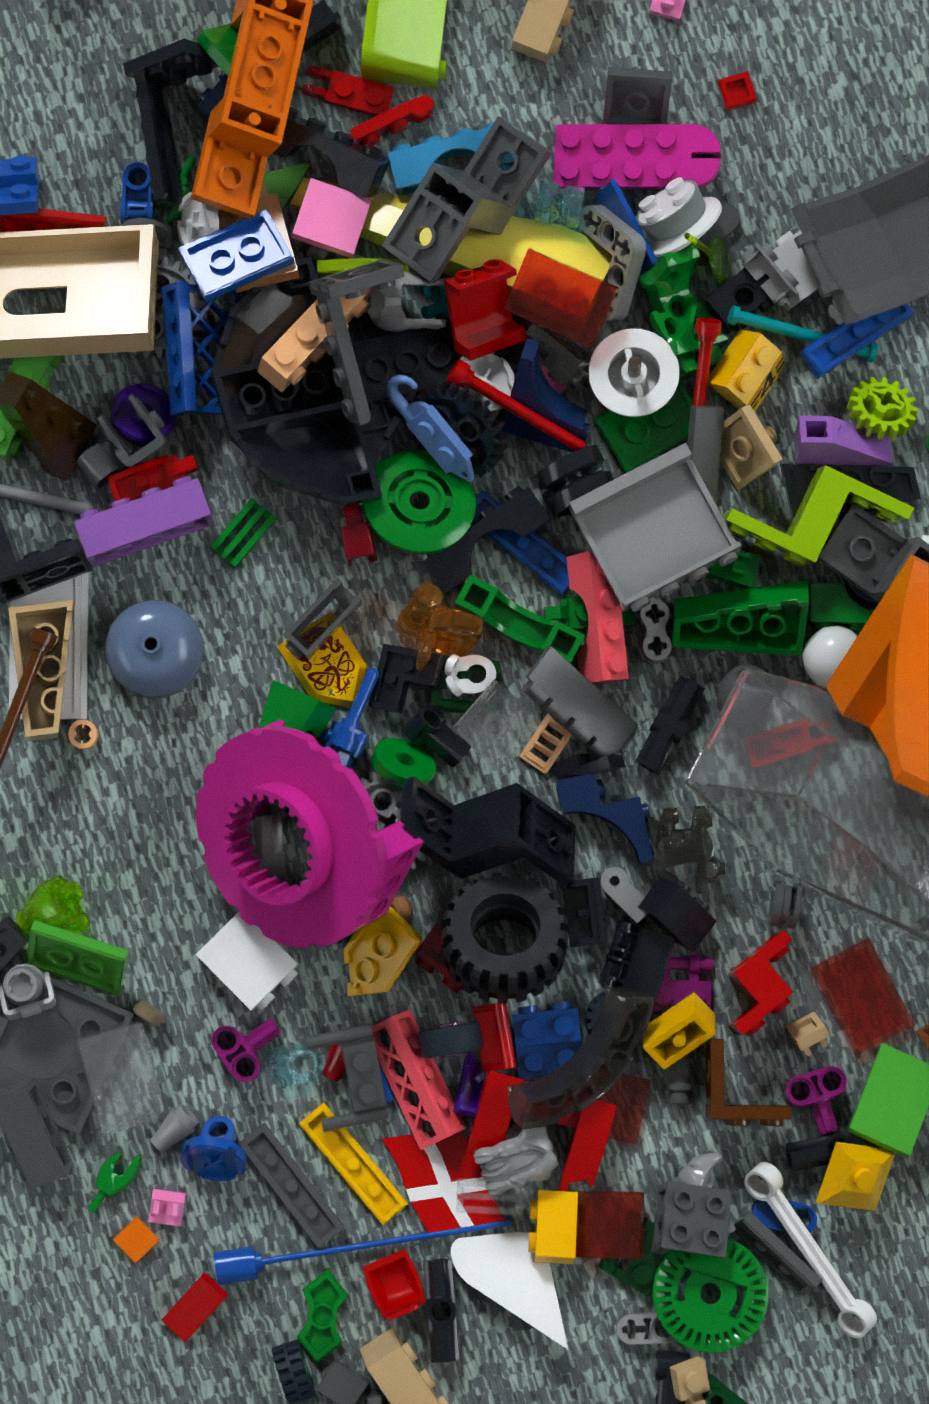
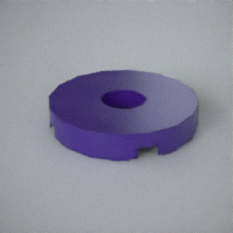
M138 383L135 386L122 389L114 399L111 410L112 424L120 437L131 444L146 446L156 439L145 421L136 416V409L128 398L132 393L142 401L147 410L150 412L156 411L165 424L161 430L167 437L173 429L176 417L170 416L168 394L159 387L147 383Z

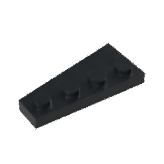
M780 464L792 520L816 470L825 465ZM826 465L903 503L921 499L914 467ZM846 498L838 517H842L849 504L846 503L848 498Z

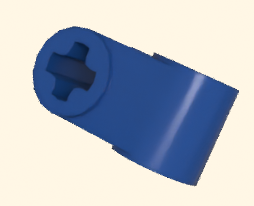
M132 162L124 169L120 203L121 223L134 218L155 220V201L151 192L150 170L142 162ZM136 173H144L147 175V179L144 184L135 186L130 183L132 176Z

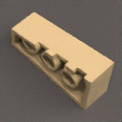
M393 1327L360 1348L367 1370L390 1404H449L444 1395L441 1397L437 1396L433 1390V1387L436 1386L433 1378L426 1368L422 1371L415 1362L418 1359L416 1353L408 1342L405 1344L402 1342Z

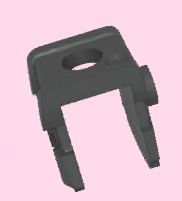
M132 393L128 398L156 437L152 442L132 455L107 418L103 415L97 418L100 422L99 429L116 448L114 449L115 455L128 467L141 464L168 444V438L161 430L165 424L155 410L149 413L142 401Z

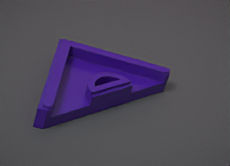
M471 1053L465 1055L453 1113L474 1119L485 1078L475 1062L474 1054Z

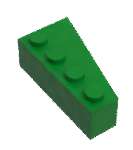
M806 580L674 599L671 628L672 647L802 656L809 606L808 582Z

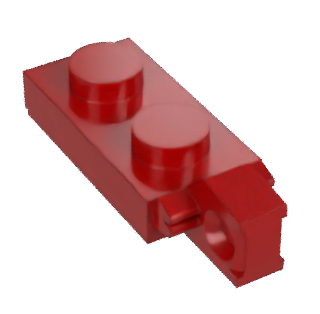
M166 454L108 476L107 480L115 501L129 498L130 501L142 498V493L151 488L160 487L161 490L173 487L175 480L200 469L194 455L178 460L176 454L171 456Z

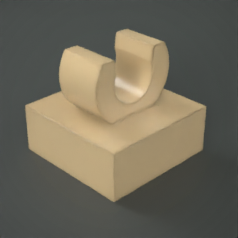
M814 1011L785 1026L799 1050L803 1051L807 1056L812 1055L809 1047L818 1042L823 1049L827 1047L825 1038L830 1035L826 1026Z

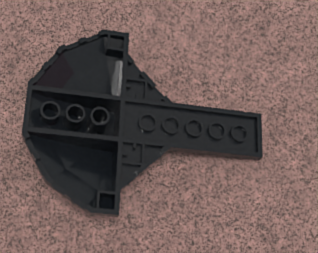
M312 256L297 259L295 261L299 278L251 288L250 292L230 309L211 370L212 381L229 440L280 487L344 507L380 500L382 492L374 464L403 417L387 395L388 381L393 376L404 375L417 383V389H413L406 384L398 385L399 392L409 404H411L416 395H419L423 389L427 390L431 384L438 386L444 381L449 388L450 383L446 382L447 377L455 363L462 357L460 353L455 351L451 322L447 321L446 327L440 329L420 328L418 330L410 329L393 332L385 331L376 326L371 321L370 315L366 312L358 319L355 316L347 324L349 325L348 331L371 414V419L366 424L358 425L352 423L343 413L341 401L344 400L342 389L336 385L333 377V369L336 368L333 356H330L327 351L318 362L312 361L305 368L307 370L305 375L296 385L291 383L282 393L257 372L261 357L317 300V296L311 294L308 283L318 279ZM512 307V320L524 327L526 338L532 340L522 307ZM526 340L493 352V355L506 360L514 374H516Z

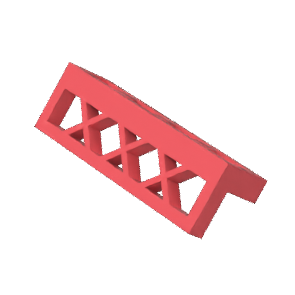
M411 1009L373 1026V1040L375 1041L378 1061L420 1150L466 1129L467 1127L462 1116L453 1113L455 1102L434 1058L422 1057L418 1035L421 1030ZM386 1028L391 1039L390 1048L383 1045L377 1033ZM395 1059L402 1062L405 1068L404 1078L397 1075L394 1069ZM409 1089L416 1092L419 1098L418 1107L410 1103L408 1098ZM423 1120L431 1123L436 1136L430 1139L427 1138L422 1128Z

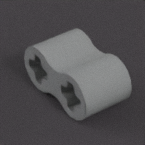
M653 599L639 613V622L645 632L641 653L649 663L658 664L667 659L672 648L671 640L665 630L670 612L664 602ZM651 608H656V613L663 616L659 617L657 623H652V619L649 617L646 618ZM653 640H658V644L665 647V649L661 650L659 656L655 655L654 650H648Z

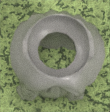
M528 1116L521 1118L516 1124L508 1127L504 1141L492 1147L480 1148L473 1155L475 1163L481 1164L479 1166L483 1170L481 1175L488 1182L485 1187L490 1196H498L508 1189L524 1186L527 1182L545 1181L551 1177L552 1171L559 1165L557 1163L556 1148L546 1129L545 1120L532 1119Z

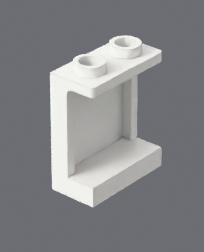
M239 912L196 954L251 1011L256 1007L262 1011L275 998L271 992L280 983L286 987L299 974L295 970L299 964L276 941L264 936L259 927L248 925L240 917Z

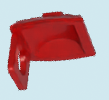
M405 1249L363 1266L369 1292L385 1320L391 1321L417 1310L422 1304L426 1303L418 1271Z

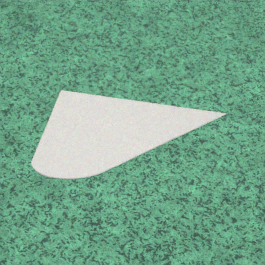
M529 1232L463 1237L453 1242L451 1247L452 1262L456 1271L466 1283L568 1350L550 1263L534 1262V1253L528 1252Z

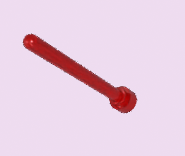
M696 319L695 333L698 334L697 339L700 340L692 406H706L713 342H716L717 336L721 335L722 321L717 319Z
M461 359L455 363L450 371L446 382L450 384L455 382L458 387L461 386L463 388L468 385L472 390L479 391L482 396L574 451L587 447V444L580 438L474 376L475 372L470 369L471 365Z

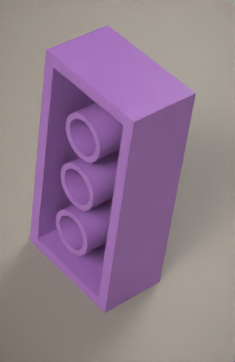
M191 476L175 480L173 487L161 490L160 487L146 490L142 493V498L130 501L129 498L117 500L111 503L112 508L99 512L98 509L86 511L80 514L81 519L74 521L86 557L93 567L215 524L198 478L192 480Z

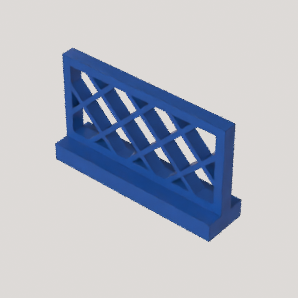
M176 281L162 287L170 416H183L186 414L222 415L220 407L214 406L216 403L219 405L216 391L206 381L211 375L214 359L204 348L212 339L219 346L221 337L217 332L226 324L230 309L225 313L215 302L217 299L215 298L206 302L197 312L190 305L189 293H197L205 301L196 284H188V282ZM236 290L226 293L230 294L231 307L241 300L240 292L236 293ZM209 307L221 319L214 328L202 318ZM196 323L208 334L201 344L192 336V327ZM198 355L210 366L203 376L194 368V360ZM200 387L212 398L207 406H197L196 392Z

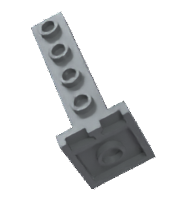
M380 259L308 282L311 294L316 295L319 305H316L317 317L320 323L325 325L327 337L324 338L326 350L334 359L336 368L333 369V377L336 385L342 389L344 400L341 401L343 413L347 419H350V422L358 425L368 423L371 419V414L340 297L345 295L346 299L356 298L365 294L364 289L376 286V289L394 286L396 284L395 279L405 277L402 263Z

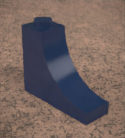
M527 338L510 397L585 442L591 425L585 422L588 409L571 403L553 389L545 378L539 363L538 349L540 342ZM506 410L505 425L501 429L502 432L572 453L575 452L573 449Z

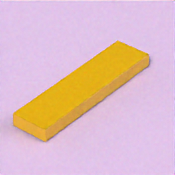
M323 1102L304 1118L299 1125L381 1224L384 1225L402 1210L408 1202L346 1128L323 1132L321 1119L335 1116L325 1102Z

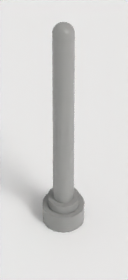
M0 484V497L75 514H82L93 509L89 503Z

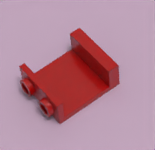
M501 259L488 260L483 264L484 266L472 270L458 271L455 276L444 280L455 351L470 361L527 340L525 328L512 320L506 279L516 276L517 271Z

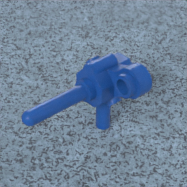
M376 668L367 670L347 717H343L341 722L333 720L330 728H325L318 740L323 741L322 747H330L340 756V761L346 768H351L354 759L359 760L369 738L368 734L359 731L361 725L358 722L379 677V671Z

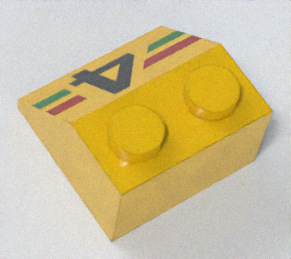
M740 329L709 375L708 385L737 410L750 404L754 412H756L785 368L782 351L761 333Z

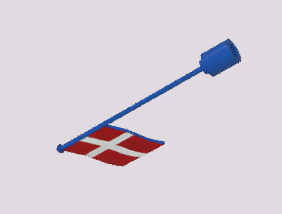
M434 1131L425 1132L428 1139L436 1136ZM463 1131L451 1135L423 1150H420L413 1134L385 1138L381 1140L396 1161L409 1200L428 1232L266 1258L261 1257V1252L254 1253L253 1246L214 1252L218 1285L256 1280L258 1279L257 1273L263 1272V1265L499 1227L507 1226L510 1229L513 1226V1220L508 1216L505 1219L493 1196L488 1194L485 1187L486 1181L484 1176L481 1175L480 1165L475 1163L473 1157L475 1154L474 1149L470 1154L466 1152L468 1139Z

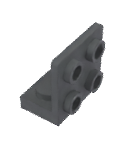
M671 1181L658 1186L651 1252L665 1254L674 1250L719 1258L724 1257L727 1247L731 1191Z

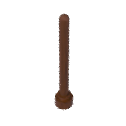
M33 627L28 639L31 641L29 647L32 650L0 732V769L45 653L48 654L50 648L54 649L58 636Z

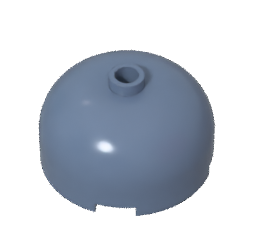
M146 600L133 604L118 615L108 631L105 651L109 668L123 687L139 696L157 699L175 695L192 683L203 662L204 642L196 622L184 609L167 601ZM149 639L157 640V647L154 650L146 649Z

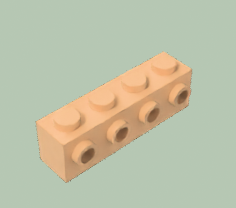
M370 288L364 289L365 294L356 298L346 299L345 295L340 297L346 324L354 316L358 319L369 307L370 303L367 300L371 291ZM318 299L261 357L257 372L281 393L291 383L296 385L307 371L305 368L312 361L318 362L327 351L324 343V338L327 337L325 325L320 323L316 313V305H319Z

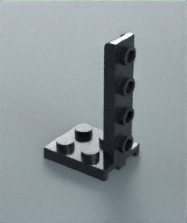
M185 38L123 63L125 76L135 79L136 100L140 109L141 130L145 140L146 161L149 165L151 192L154 196V201L173 207L181 204L183 195L165 87L183 85L187 82V79L196 75H208L213 72L214 68L219 67L199 43Z

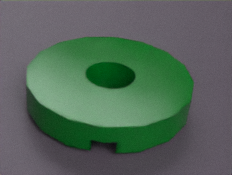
M390 738L382 740L376 745L371 758L376 772L387 781L389 777L397 781L396 785L403 788V780L413 776L425 785H429L436 771L434 759L420 746L404 739Z

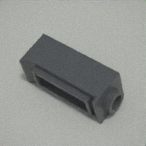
M337 578L284 633V637L288 641L285 647L298 659L303 655L309 661L317 650L362 605L361 599L358 596L354 597L343 586L342 581ZM334 599L337 600L345 610L310 646L299 635Z

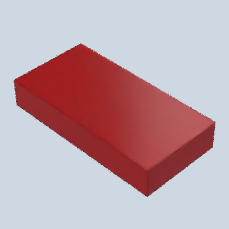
M204 1272L161 1321L186 1342L229 1294Z

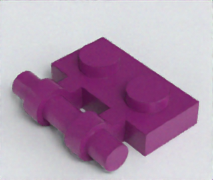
M690 954L689 957H672L670 955L657 1000L645 998L644 1011L666 1012L693 992L711 1009L712 981H699V971L712 972L713 959L700 958L698 954ZM670 970H689L688 980L669 979Z

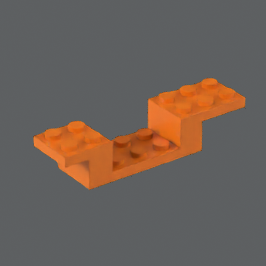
M236 0L230 26L239 29L224 97L210 112L191 199L246 219H252L255 216L268 157L282 144L313 0Z

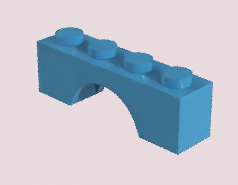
M495 121L486 124L484 129L473 131L472 128H465L456 131L454 136L442 139L441 136H432L423 140V144L411 146L409 143L393 147L392 151L387 152V158L390 159L389 168L396 194L405 195L415 192L432 163L440 164L442 161L456 156L472 158ZM507 153L502 158L501 164L504 170L510 169L514 165V156L511 153Z

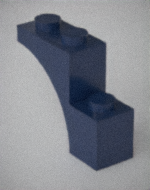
M595 773L555 782L562 815L579 813L603 819L616 827L627 838L634 849L639 865L654 861L653 855L658 854L654 835L648 836L646 823L651 822L647 803L641 804L640 797L601 805L600 799L606 798L602 779L596 780Z

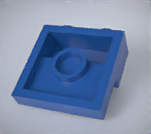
M18 155L12 159L0 160V215L38 212L40 174L37 157Z
M570 1002L551 1004L550 1011L538 1012L537 1005L518 1007L519 1014L512 1015L519 1078L527 1080L584 1073L578 1007L571 1008Z

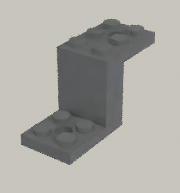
M498 116L464 171L432 163L382 244V247L427 280L436 283L470 228L501 235L552 152L506 119ZM507 153H511L514 156V165L510 170L505 171L501 164L502 158ZM429 228L432 232V239L428 245L423 246L419 236L423 229Z

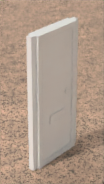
M89 572L10 601V607L74 600L60 720H87ZM11 629L9 708L18 687Z

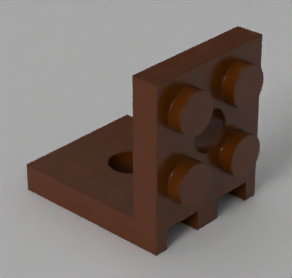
M709 1039L705 1042L706 1118L727 1119V1125L750 1126V1120H759V1125L783 1126V1120H791V1106L724 1105V1039Z

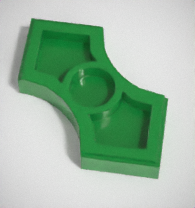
M329 1269L325 1270L302 1289L308 1301L309 1315L305 1327L297 1335V1338L316 1363L343 1343L337 1331L336 1315L339 1306L349 1294Z

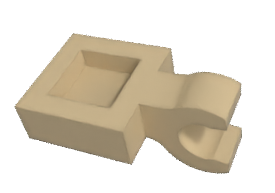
M697 1356L670 1366L675 1397L681 1402L685 1400V1404H706L702 1393L710 1391L705 1360Z

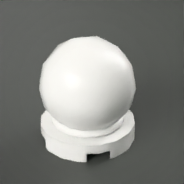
M841 626L823 627L805 643L802 653L806 674L817 686L826 688V684L857 638V635L851 629Z

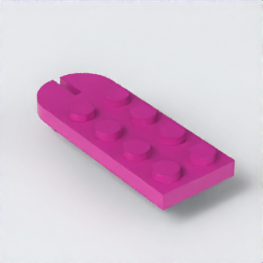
M556 124L553 187L554 189L600 190L610 180L616 179L621 190H663L669 182L681 177L684 181H695L699 189L709 185L716 178L722 167L720 144L711 130L697 124ZM696 154H709L713 158L692 157H694Z

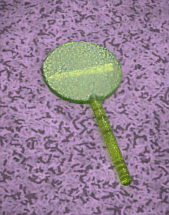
M685 233V239L709 255L712 273L718 283L723 285L730 280V256L723 240L719 237H714L711 239L708 247L690 233Z

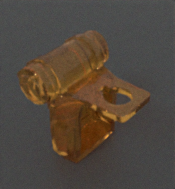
M424 582L413 592L409 603L401 610L395 624L396 630L400 635L409 639L416 638V670L422 671L431 658L432 650L437 653L455 654L460 657L470 655L476 648L483 633L481 617L462 609L455 610L441 605L443 599L442 592L430 582Z

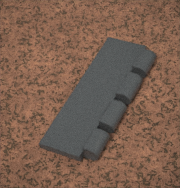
M547 646L525 676L529 681L524 685L522 691L539 706L544 704L543 710L560 725L565 724L564 728L582 744L587 743L586 748L598 758L611 754L617 755L638 726L634 720L551 646Z

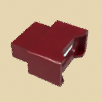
M360 504L350 507L343 506L347 526L340 527L349 566H352L351 559L367 556L369 563L378 561L372 529L369 522L364 523Z

